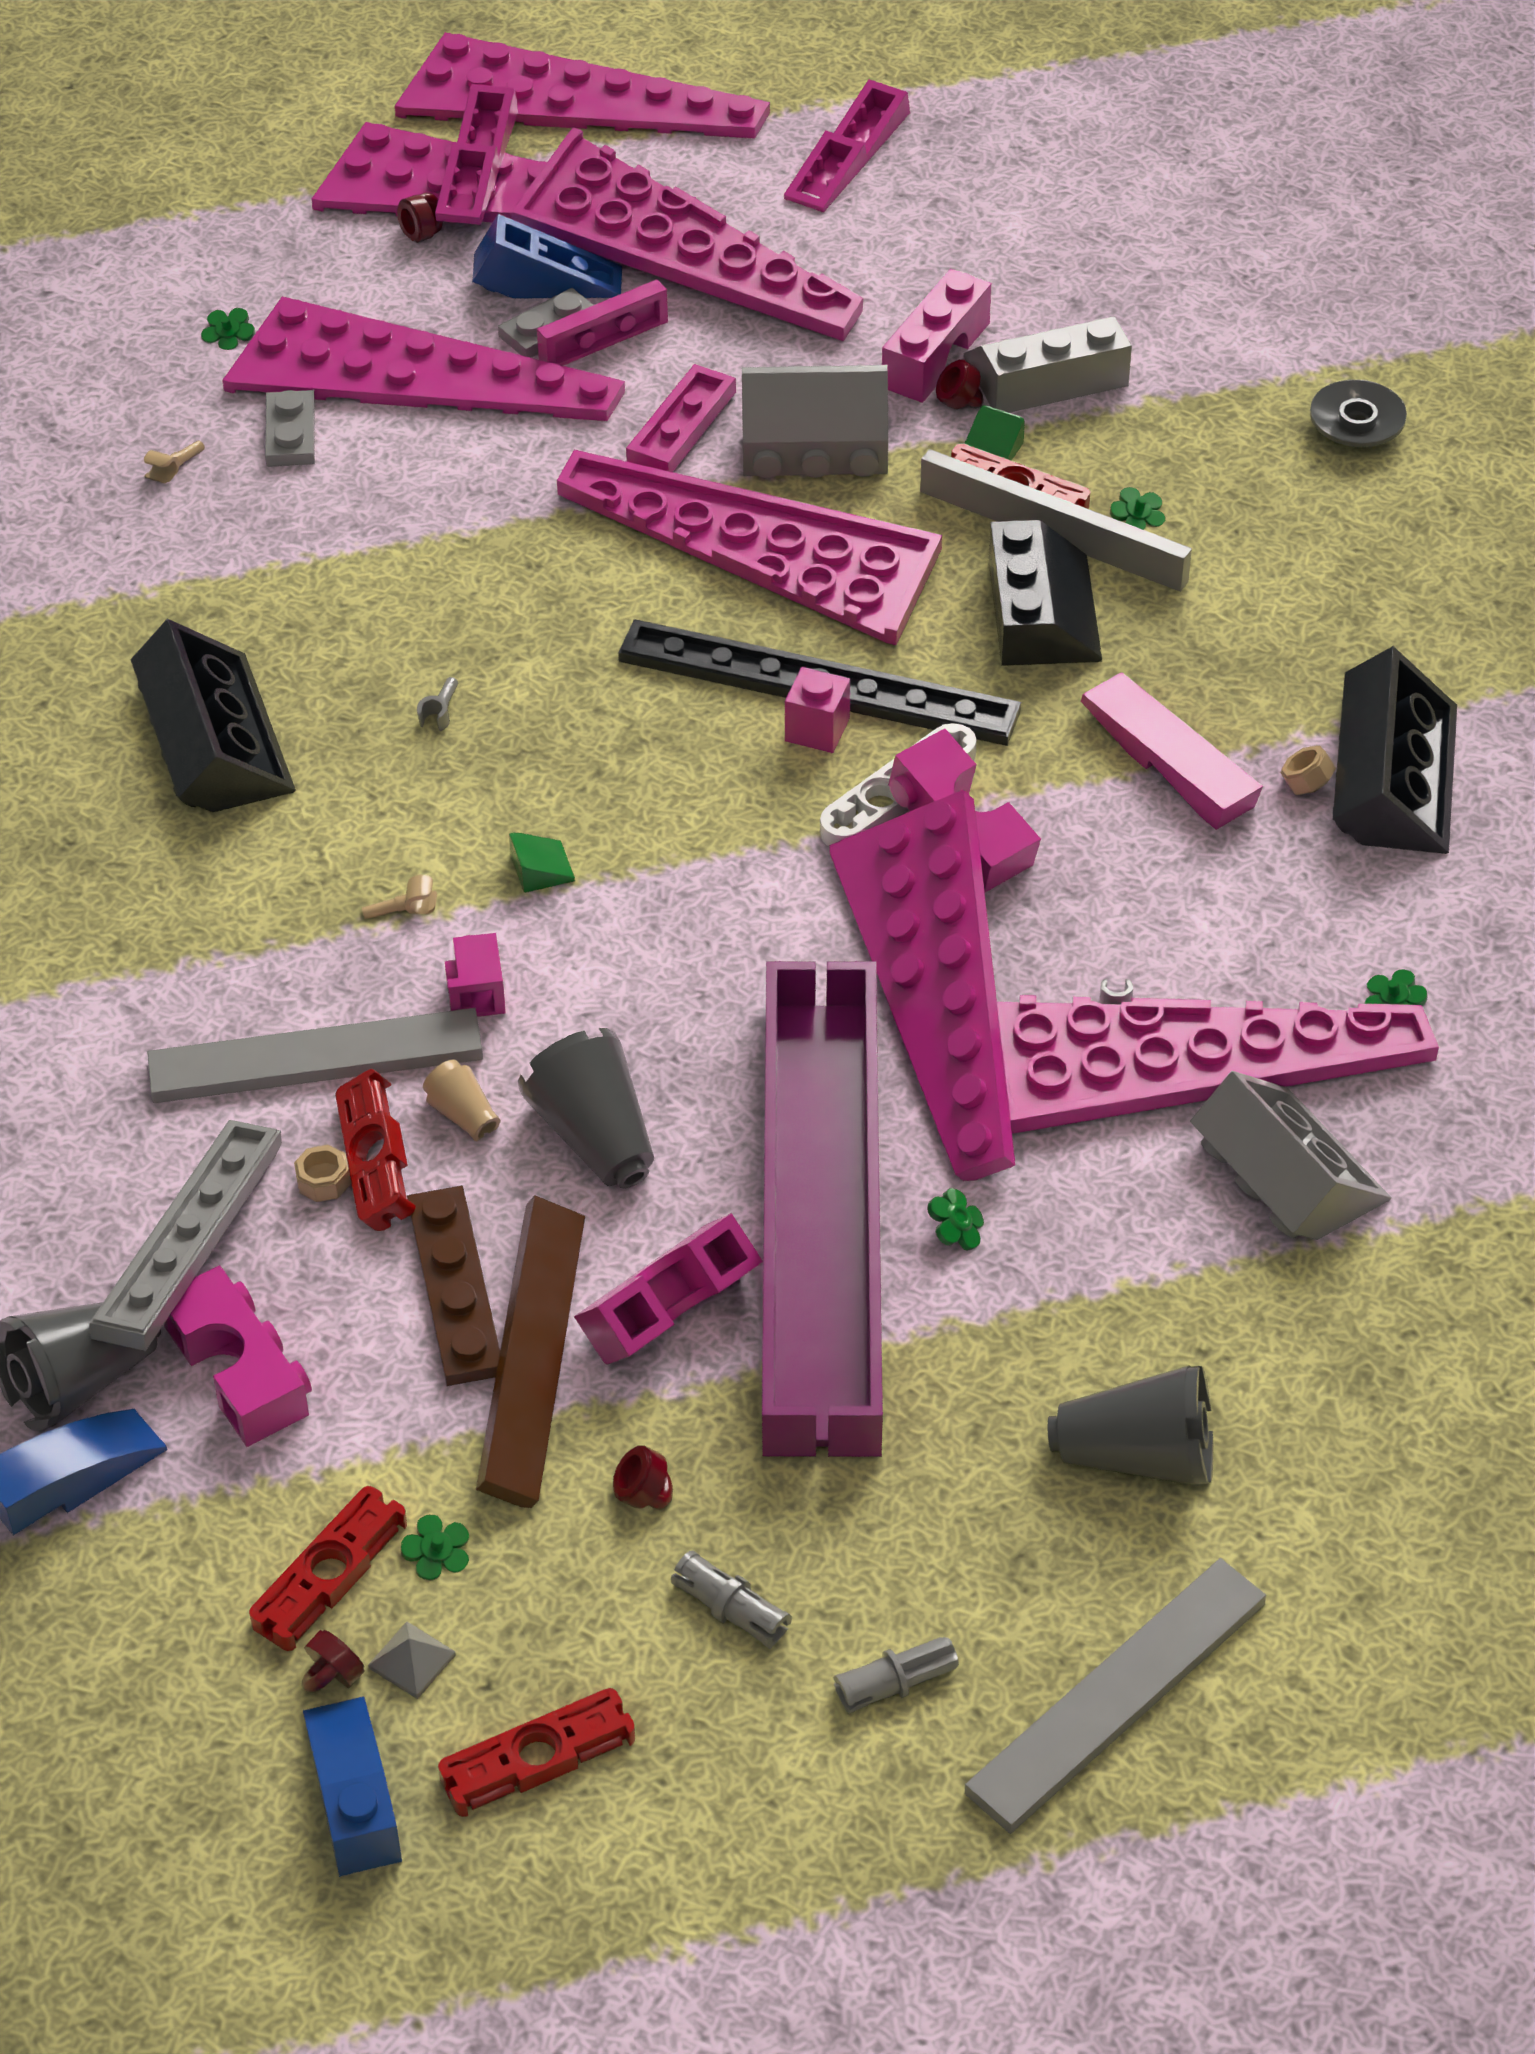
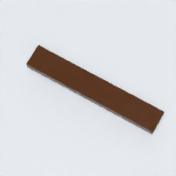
M536 1195L526 1204L476 1485L477 1491L524 1508H532L539 1501L585 1222V1215Z

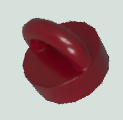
M432 193L413 195L401 199L398 204L397 217L403 233L416 243L432 238L434 234L442 229L444 221H436L435 216L438 198Z
M959 359L950 363L938 378L936 384L937 399L946 406L956 410L966 405L973 408L981 407L984 403V398L979 389L980 371L965 360Z
M638 1445L629 1450L621 1458L613 1476L615 1497L619 1501L638 1509H643L646 1506L655 1509L666 1508L672 1501L673 1485L671 1477L667 1472L666 1458L661 1453L645 1445Z
M319 1630L304 1647L306 1653L315 1662L302 1680V1687L309 1693L320 1691L334 1678L349 1689L365 1672V1666L360 1658L343 1641L327 1630Z

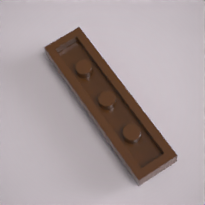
M463 1185L407 1195V1199L416 1205L415 1211L410 1217L446 1386L495 1378L500 1348Z

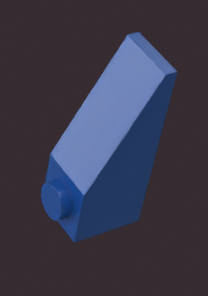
M497 214L474 252L472 282L483 286L488 291L498 292L512 299L553 298L570 288L575 289L584 298H612L621 294L622 265Z
M365 1697L303 1710L339 1877L402 1862L396 1820Z

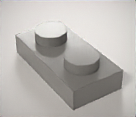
M570 288L498 325L499 337L520 355L532 358L538 354L537 328L591 307L593 304L575 289Z
M287 390L266 393L265 457L267 467L315 464L314 390Z

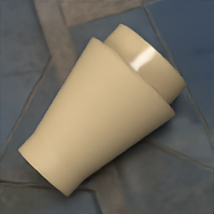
M448 1060L437 1066L426 1077L423 1083V1090L427 1093V1103L465 1130L474 1141L483 1138L484 1133H491L499 1127L501 1120L491 1108L468 1065H460L457 1060Z

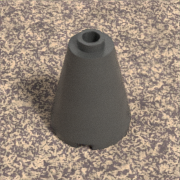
M599 1028L603 1036L590 1039L585 1031L576 1032L553 1043L532 1059L529 1064L534 1072L527 1081L520 1075L518 1079L519 1091L529 1105L605 1185L614 1186L618 1184L622 1189L630 1188L648 1176V1168L654 1161V1154L622 1044L616 1033L608 1028Z
M103 1302L8 1316L0 1320V1388L11 1407L21 1399L34 1416V1418L24 1421L25 1425L30 1429L40 1432L56 1425L154 1352L157 1348V1337L161 1335V1329L148 1349L144 1351L91 1339L89 1322Z
M1188 1365L1060 1403L1057 1416L1048 1417L1047 1431L1050 1451L1060 1452L1061 1459L1065 1464L1195 1486L1209 1484L1208 1482H1211L1213 1477V1431H1208L1207 1411H1211V1403L1204 1368L1202 1366L1191 1367Z

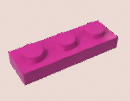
M656 279L537 328L539 360L564 366L667 323V289Z
M693 364L626 447L627 462L673 472L736 393V378Z

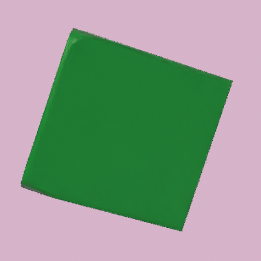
M983 405L975 417L965 444L1012 461L1024 443V418Z
M509 833L510 856L524 893L575 881L573 871L560 840L524 833Z

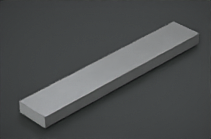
M931 449L921 458L920 492L997 522L1041 520L1087 554V556L1180 592L1189 581L1192 551L1190 547Z
M476 1008L147 1051L153 1103L356 1077L369 1069H374L378 1073L439 1066L448 1060H457L459 1063L483 1060Z
M229 1120L89 1322L91 1339L144 1351L148 1349L276 1156L282 1144L281 1130Z
M1219 1558L965 1784L964 1794L1009 1834L1013 1833L1265 1605L1266 1594L1223 1559Z

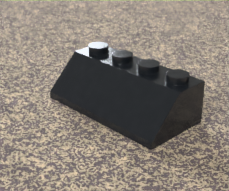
M167 618L130 660L138 680V688L143 695L150 715V723L154 727L162 750L161 755L168 767L176 796L190 807L198 806L210 812H218L294 793L296 791L246 654Z
M1394 646L1345 672L1332 820L1335 821L1342 832L1351 835L1361 845L1447 854L1449 853L1457 704Z

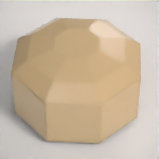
M1316 745L1302 748L1287 758L1280 773L1294 794L1301 795L1313 793L1326 785L1336 767L1326 751L1321 746Z
M330 1145L307 1148L294 1162L299 1193L315 1202L337 1199L351 1184L346 1153Z

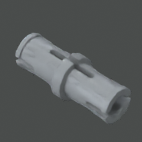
M689 1551L677 1563L674 1570L682 1574V1576L677 1573L671 1576V1583L711 1608V1615L723 1624L726 1620H729L751 1634V1636L762 1642L769 1649L788 1630L781 1623L788 1626L791 1624L792 1616L751 1590V1583L743 1577L736 1575L733 1578L700 1557L695 1551Z

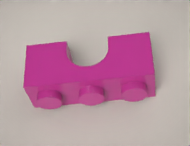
M951 268L882 347V365H887L889 391L921 403L927 399L936 388L938 378L946 367L952 345L954 344L968 350L990 324L992 283Z
M944 728L895 755L888 786L896 802L900 806L907 807L910 811H913L963 789L969 794L977 764ZM1010 802L992 811H975L985 893L1033 866L1041 838Z
M730 1213L701 1227L579 1312L574 1318L602 1361L608 1365L637 1352L675 1325L673 1320L708 1297L720 1293L761 1264L763 1260L733 1214Z
M219 1265L193 1279L165 1321L164 1328L191 1366L216 1355H230L239 1359L231 1367L213 1375L219 1408L245 1446L249 1447L309 1416L306 1394L312 1392V1387L301 1364L297 1360L289 1363L283 1355L282 1341L272 1323L268 1320L261 1323L254 1314L256 1311L255 1305L246 1286L241 1281L233 1284Z

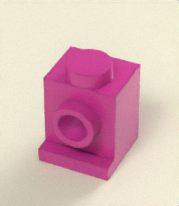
M496 933L454 937L455 960L445 961L450 1011L476 1008L477 1017L506 1014Z

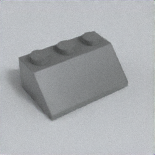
M1114 316L982 345L965 352L963 357L965 361L980 371L981 379L979 386L990 406L1010 413L1129 386L1132 345Z
M887 365L742 367L743 476L773 478L778 475H807L817 478L824 475L855 474L861 477L873 474H888Z
M1231 1071L1190 1120L1193 1126L1204 1136L1201 1140L1203 1148L1215 1159L1222 1163H1228L1238 1173L1235 1177L1237 1185L1252 1198L1259 1201L1262 1200L1272 1210V1213L1269 1215L1271 1222L1281 1232L1291 1238H1296L1300 1235L1318 1240L1383 1205L1392 1198L1287 1087Z

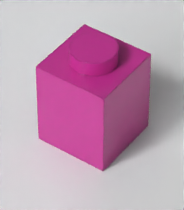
M801 667L785 699V742L834 753L850 719V678Z

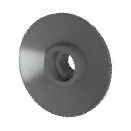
M1343 380L1329 384L1317 392L1312 399L1310 407L1311 421L1323 436L1339 444L1352 447H1372L1391 441L1403 430L1407 416L1404 402L1394 391L1381 384L1366 380Z

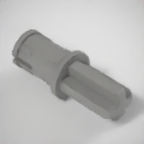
M939 1637L896 1655L891 1649H888L882 1653V1658L870 1664L835 1675L833 1677L835 1681L834 1687L846 1712L850 1714L871 1703L896 1694L904 1698L909 1695V1687L956 1669L959 1665L957 1653L951 1640L946 1637Z

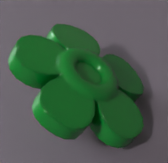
M234 308L230 311L229 316L222 310L211 312L207 317L210 327L203 329L201 332L202 339L205 342L213 343L219 340V348L231 350L238 346L237 338L242 341L251 340L255 335V328L252 324L248 323L249 315L245 309Z
M1133 487L1122 489L1119 501L1113 502L1110 507V515L1113 519L1118 521L1126 520V524L1142 530L1146 528V523L1157 527L1161 526L1166 519L1165 515L1158 511L1162 506V499L1154 492H1148L1141 496L1140 492Z
M1400 969L1393 973L1391 980L1384 975L1373 976L1367 983V989L1376 995L1369 996L1365 1004L1423 1006L1427 1002L1428 995L1424 986L1415 985V975L1411 971Z
M949 1188L943 1193L942 1197L937 1196L931 1199L927 1206L930 1217L935 1221L942 1222L936 1227V1236L947 1246H951L958 1241L964 1250H972L980 1244L981 1238L977 1229L984 1225L982 1213L974 1205L966 1208L967 1199L965 1195L957 1189Z
M429 1514L421 1517L417 1522L418 1535H407L401 1542L402 1557L410 1562L419 1560L416 1565V1573L420 1578L426 1580H434L440 1576L442 1572L441 1563H443L448 1571L454 1573L462 1571L469 1562L468 1554L464 1550L458 1549L469 1540V1532L463 1524L458 1522L451 1523L442 1532L443 1525L438 1516Z

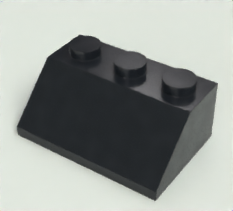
M1041 520L991 522L989 570L1001 666L1102 662L1087 554Z

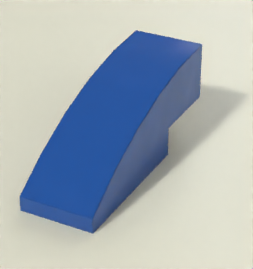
M135 1409L108 1412L81 1419L35 1436L0 1454V1520L14 1536L59 1506H62L68 1513L168 1450L167 1446Z

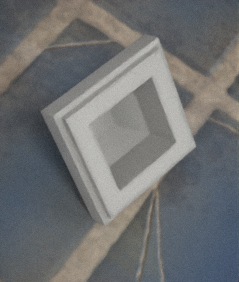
M406 1622L368 1664V1667L418 1699L455 1657L456 1653L414 1625Z

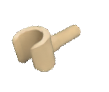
M198 440L171 455L154 450L148 451L144 457V463L153 466L145 474V478L161 483L169 482L177 474L179 466L205 449L204 444Z
M428 875L413 876L407 883L405 895L362 907L364 919L397 911H407L409 914L433 912L437 899V892L432 891L433 879Z

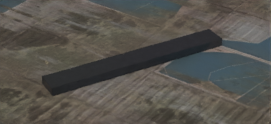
M637 619L633 620L618 652V660L622 663L784 698L787 697L801 667L850 678V712L935 730L945 724H961L970 728L975 733L977 740L1008 746L1021 712V702Z

